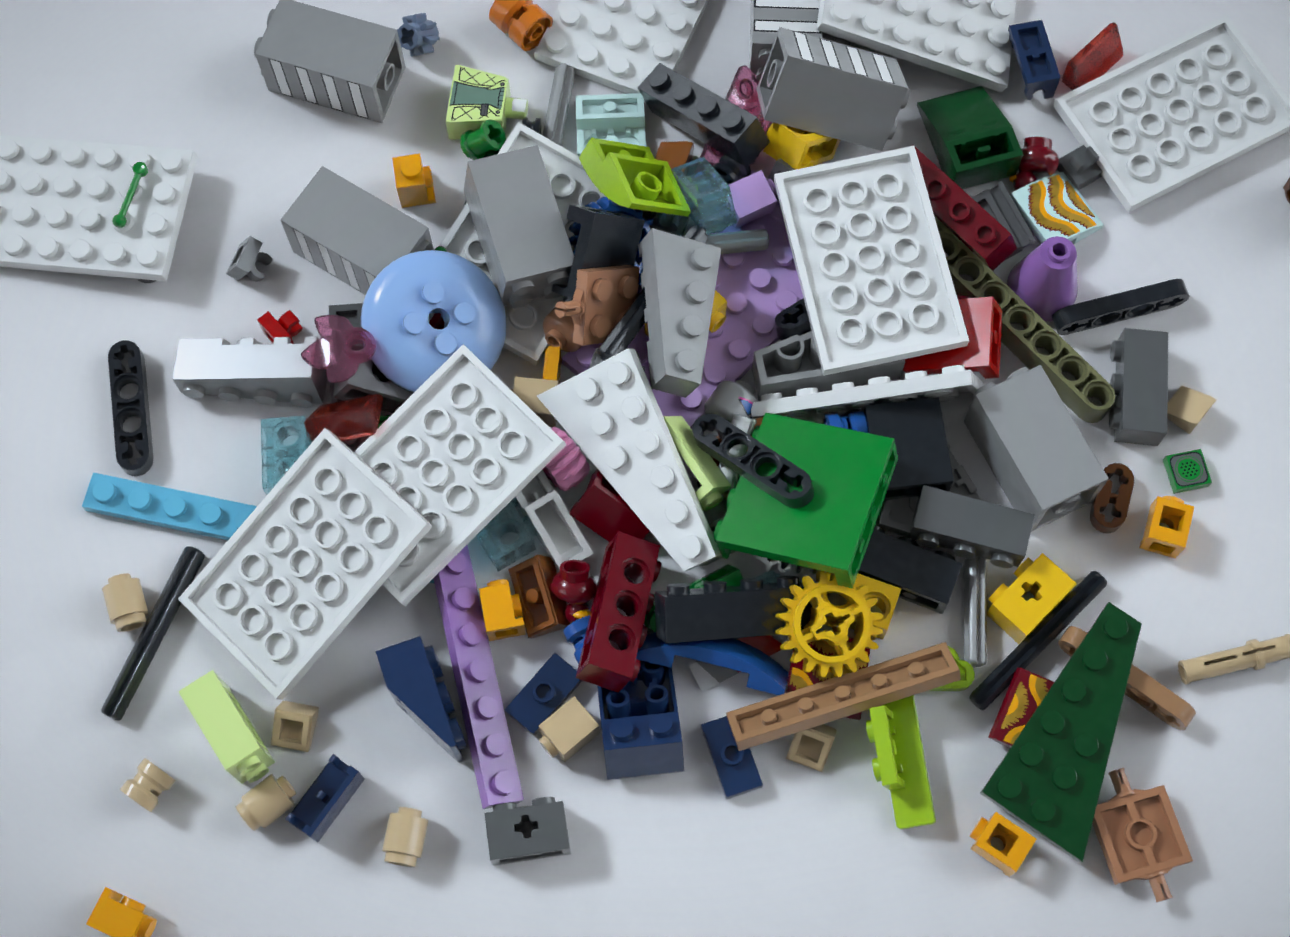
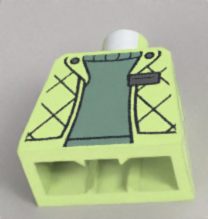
M455 65L445 121L448 137L453 140L460 139L464 132L468 130L476 131L484 121L489 119L497 121L505 132L507 118L523 120V117H527L528 99L511 98L509 79L504 76Z

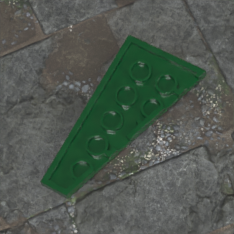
M1110 602L1105 605L980 792L981 795L1079 863L1083 862L1142 626V623Z

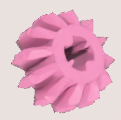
M552 427L551 429L566 443V446L542 470L555 487L567 491L583 481L584 477L589 474L590 466L586 461V457L572 438L560 428Z

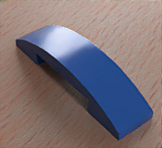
M656 632L647 634L642 647L638 648L636 657L638 660L672 668L675 657L678 655L749 673L746 687L775 695L785 694L789 673L770 656L734 638L665 643L658 639Z

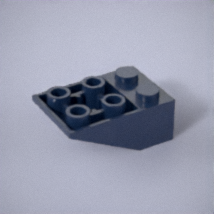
M421 636L375 651L386 687L396 704L457 762L464 761L460 750L466 748L467 745L456 717L452 719L449 717V713L455 712V708L445 682L438 683L437 678L444 675L433 646L425 647Z
M640 660V669L634 682L629 681L619 693L597 686L607 780L684 771L683 742L672 668Z

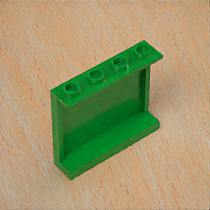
M765 413L761 425L755 427L752 437L804 470L811 478L814 497L804 507L790 508L739 475L740 479L736 488H732L729 492L727 512L724 520H720L717 523L714 532V541L717 542L722 558L728 559L731 550L833 573L838 585L853 588L898 461L895 439ZM773 463L762 464L757 469V474L760 476H770L776 471L777 466ZM787 483L790 493L793 490H798L799 492L803 490L802 484L796 488Z

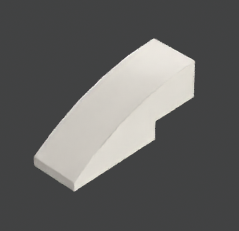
M541 470L513 499L560 571V564L567 560L582 561L592 555L593 551L570 515L556 489H553L544 471Z

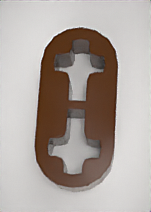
M1121 463L1110 464L1104 468V471L1109 479L1113 474L1118 475L1119 482L1123 484L1120 485L1114 494L1111 493L1113 482L1108 479L1092 502L1090 521L1092 526L1102 533L1117 531L1127 517L1134 486V475L1126 465ZM1108 503L1113 504L1111 515L1116 517L1111 522L1105 521V515L1099 513L1105 510Z

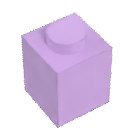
M762 170L723 187L720 200L735 229L773 212L777 203L776 198H778L774 182L770 178L766 180Z

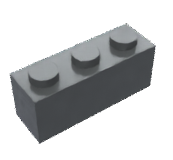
M1124 328L1118 340L1112 342L1110 352L1111 362H1116V373L1112 374L1110 385L1113 387L1116 396L1115 407H1112L1110 410L1109 428L1114 429V442L1158 446L1167 434L1168 332Z
M923 485L917 500L908 538L916 540L917 544L926 548L935 549L940 546L952 549L954 554L963 558H975L978 556L989 559L990 563L997 567H1019L1026 555L1035 514Z

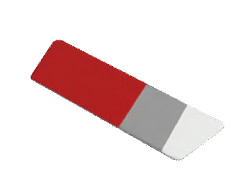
M771 635L741 637L737 639L768 656L781 651L780 646L782 644ZM698 660L689 665L701 691H706L741 672Z

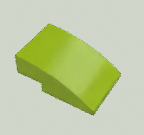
M597 138L589 140L579 160L591 181L609 200L630 209L687 217L691 213L668 162L656 160L649 147Z

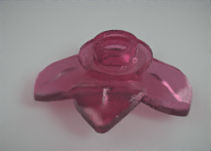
M323 315L314 319L316 329L321 338L309 345L301 353L302 359L310 366L318 369H327L328 382H342L354 376L359 365L373 357L376 351V342L369 331L360 327H353L345 317ZM354 344H362L364 346L363 349L358 351L351 349Z

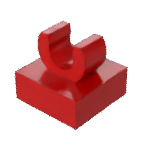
M291 310L285 312L278 321L269 311L257 319L264 335L272 344L274 343V337H289L291 343L294 344L292 337H295L303 330V327L299 324L300 320Z

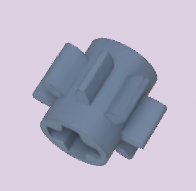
M426 13L404 16L402 18L404 24L397 29L401 48L410 50V56L412 57L433 53L434 48L432 45L437 40H440L439 31L436 26L437 23L427 20Z

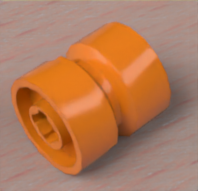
M495 0L489 12V20L502 32L508 33L509 38L524 51H530L537 47L547 27L550 28L553 24V18L539 5L533 4V0Z

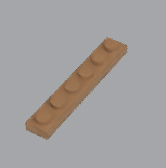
M944 642L857 670L856 672L844 674L842 677H835L726 712L738 750L742 751L869 710L872 707L881 706L961 680L960 670L947 643Z

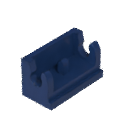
M1037 20L1009 25V40L1012 43V48L1015 50L1026 85L1024 90L1026 99L1031 100L1033 94L1038 90H1042L1044 99L1053 98L1061 77L1043 21Z
M334 754L329 758L325 768L292 812H289L285 817L286 821L317 843L365 780L358 770L351 765L348 766Z

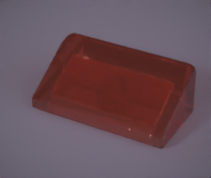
M1113 22L1106 26L1067 63L1061 82L1071 90L1104 75L1122 58L1123 47L1116 23Z
M374 394L320 405L304 422L311 441L313 442L324 428L330 430L341 441L374 435L379 424L383 397L381 394Z

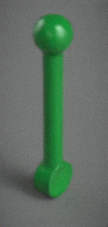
M137 162L133 165L134 177L119 213L112 218L113 225L117 228H122L126 225L127 220L125 216L140 179L148 174V168L143 162Z

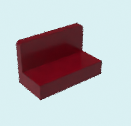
M598 469L591 475L585 493L570 510L572 517L608 542L613 539L618 531L642 540L650 532Z

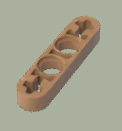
M1069 626L1058 641V645L1071 657L1087 632L1080 628ZM1132 664L1125 695L1171 727L1178 730H1186L1196 714L1195 709L1184 699Z

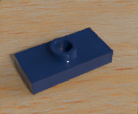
M554 652L504 710L531 735L535 736L539 732L538 726L559 709L583 680L577 679V670Z
M727 716L701 724V730L726 800L762 788L763 783L750 748L742 751L738 750Z

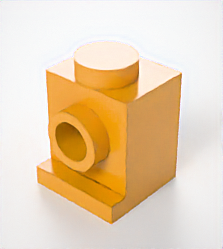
M420 153L392 157L396 189L401 207L436 203L430 166L423 167Z
M1157 496L1150 505L1143 539L1140 542L1139 548L1176 559L1186 548L1194 506L1184 504L1182 499L1174 496ZM1159 523H1165L1169 528L1159 526Z
M494 580L487 583V587L479 588L485 628L489 641L526 635L523 618L516 619L518 616H523L519 593L511 594L509 580Z
M997 812L990 816L989 820L981 817L969 837L975 840L970 849L1001 869L1002 873L1008 877L1017 872L1037 840ZM993 837L1002 840L1004 846L1001 851L991 846V839Z
M105 887L86 925L111 937H151L157 920L143 913L146 905L127 896H124L120 903L123 894Z

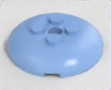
M425 250L410 253L396 259L377 275L363 301L361 327L367 346L366 349L377 368L396 385L415 392L463 344L491 370L504 346L506 314L498 290L479 267L453 253ZM429 313L441 314L444 320V329H435L429 324Z

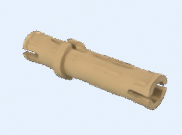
M1290 634L1260 642L1257 639L1246 641L1244 646L1192 659L1179 660L1178 672L1180 678L1187 685L1191 682L1251 667L1254 670L1263 669L1267 663L1290 658Z

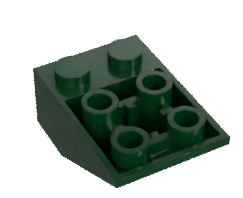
M982 86L917 102V108L941 170L961 189L1016 175L1023 158V152L1012 125Z

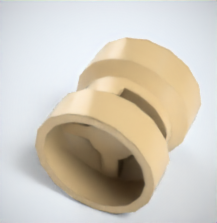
M144 758L137 767L138 773L134 779L127 780L120 790L146 810L152 812L158 804V796L162 791L169 790L176 780Z

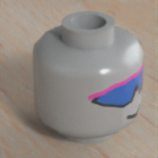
M737 380L736 382L722 381L705 403V413L719 415L730 423L732 422L733 414L752 419L751 408L753 402H758L753 395L754 389L742 380Z

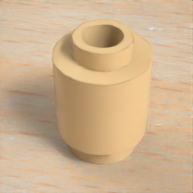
M129 573L110 577L108 579L109 584L105 585L102 591L111 624L116 626L117 632H127L143 627L147 622L146 616L149 612L140 579L131 578Z
M271 774L241 797L242 802L235 807L246 824L253 831H256L261 826L266 828L295 805L292 797L297 793L283 775L277 779Z
M399 807L398 813H390L382 849L383 852H386L384 862L406 867L416 866L417 858L422 856L429 821L421 818V810Z

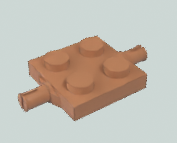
M622 265L577 270L576 290L573 300L559 301L555 304V307L561 308L555 309V313L559 318L572 316L574 323L573 343L584 346L604 342L640 294L638 293L640 267Z
M1125 769L1113 770L1108 775L1111 778L1117 795L1108 802L1097 804L1092 824L1114 884L1118 885L1134 879L1149 880L1156 903L1173 898L1164 874L1174 867L1192 862L1193 859L1165 786L1161 785L1148 790H1132L1124 771Z

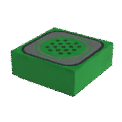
M1201 449L1167 455L1163 459L1173 494L1205 488L1211 485L1212 480Z

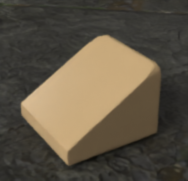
M1181 385L1168 402L1167 419L1188 434H1191L1216 402V399Z
M282 701L275 709L271 745L309 752L319 707Z
M822 724L795 733L786 759L822 772L837 730Z

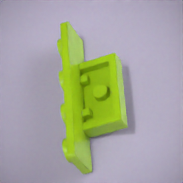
M914 695L869 708L871 719L866 720V730L870 743H875L877 758L872 759L873 772L876 781H882V786L891 792L897 828L902 830L935 824L936 817Z

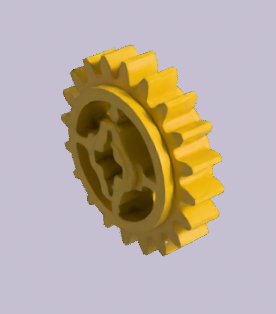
M817 571L816 583H814L810 576H803L802 584L804 589L797 585H791L789 589L794 595V599H780V602L788 608L787 613L775 615L777 619L786 622L785 627L775 631L778 635L788 636V640L780 646L781 650L794 648L795 652L792 654L790 662L797 663L804 658L803 671L809 673L817 665L819 677H826L829 667L834 677H842L843 665L848 671L856 672L855 659L864 663L870 661L864 651L865 648H879L871 640V635L883 634L882 629L873 626V621L881 619L883 614L871 612L870 610L878 602V599H864V595L869 588L868 585H861L854 589V586L853 588L838 585L833 573L828 581L825 571ZM822 593H836L844 597L850 605L844 608H836L829 601H826ZM810 602L812 606L810 608L812 612L808 624L804 626V629L801 630V616L805 606ZM826 617H841L832 625L833 632L831 630L817 631L827 622ZM857 618V631L853 641L848 645V628ZM822 639L829 646L833 647L836 654L830 656L819 654L808 643Z

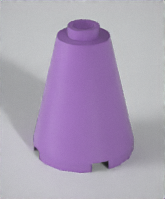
M1059 236L1048 238L1012 268L1007 279V286L1045 322L1053 321L1052 315L1056 311L1073 305L1078 293L1077 251L1071 241Z

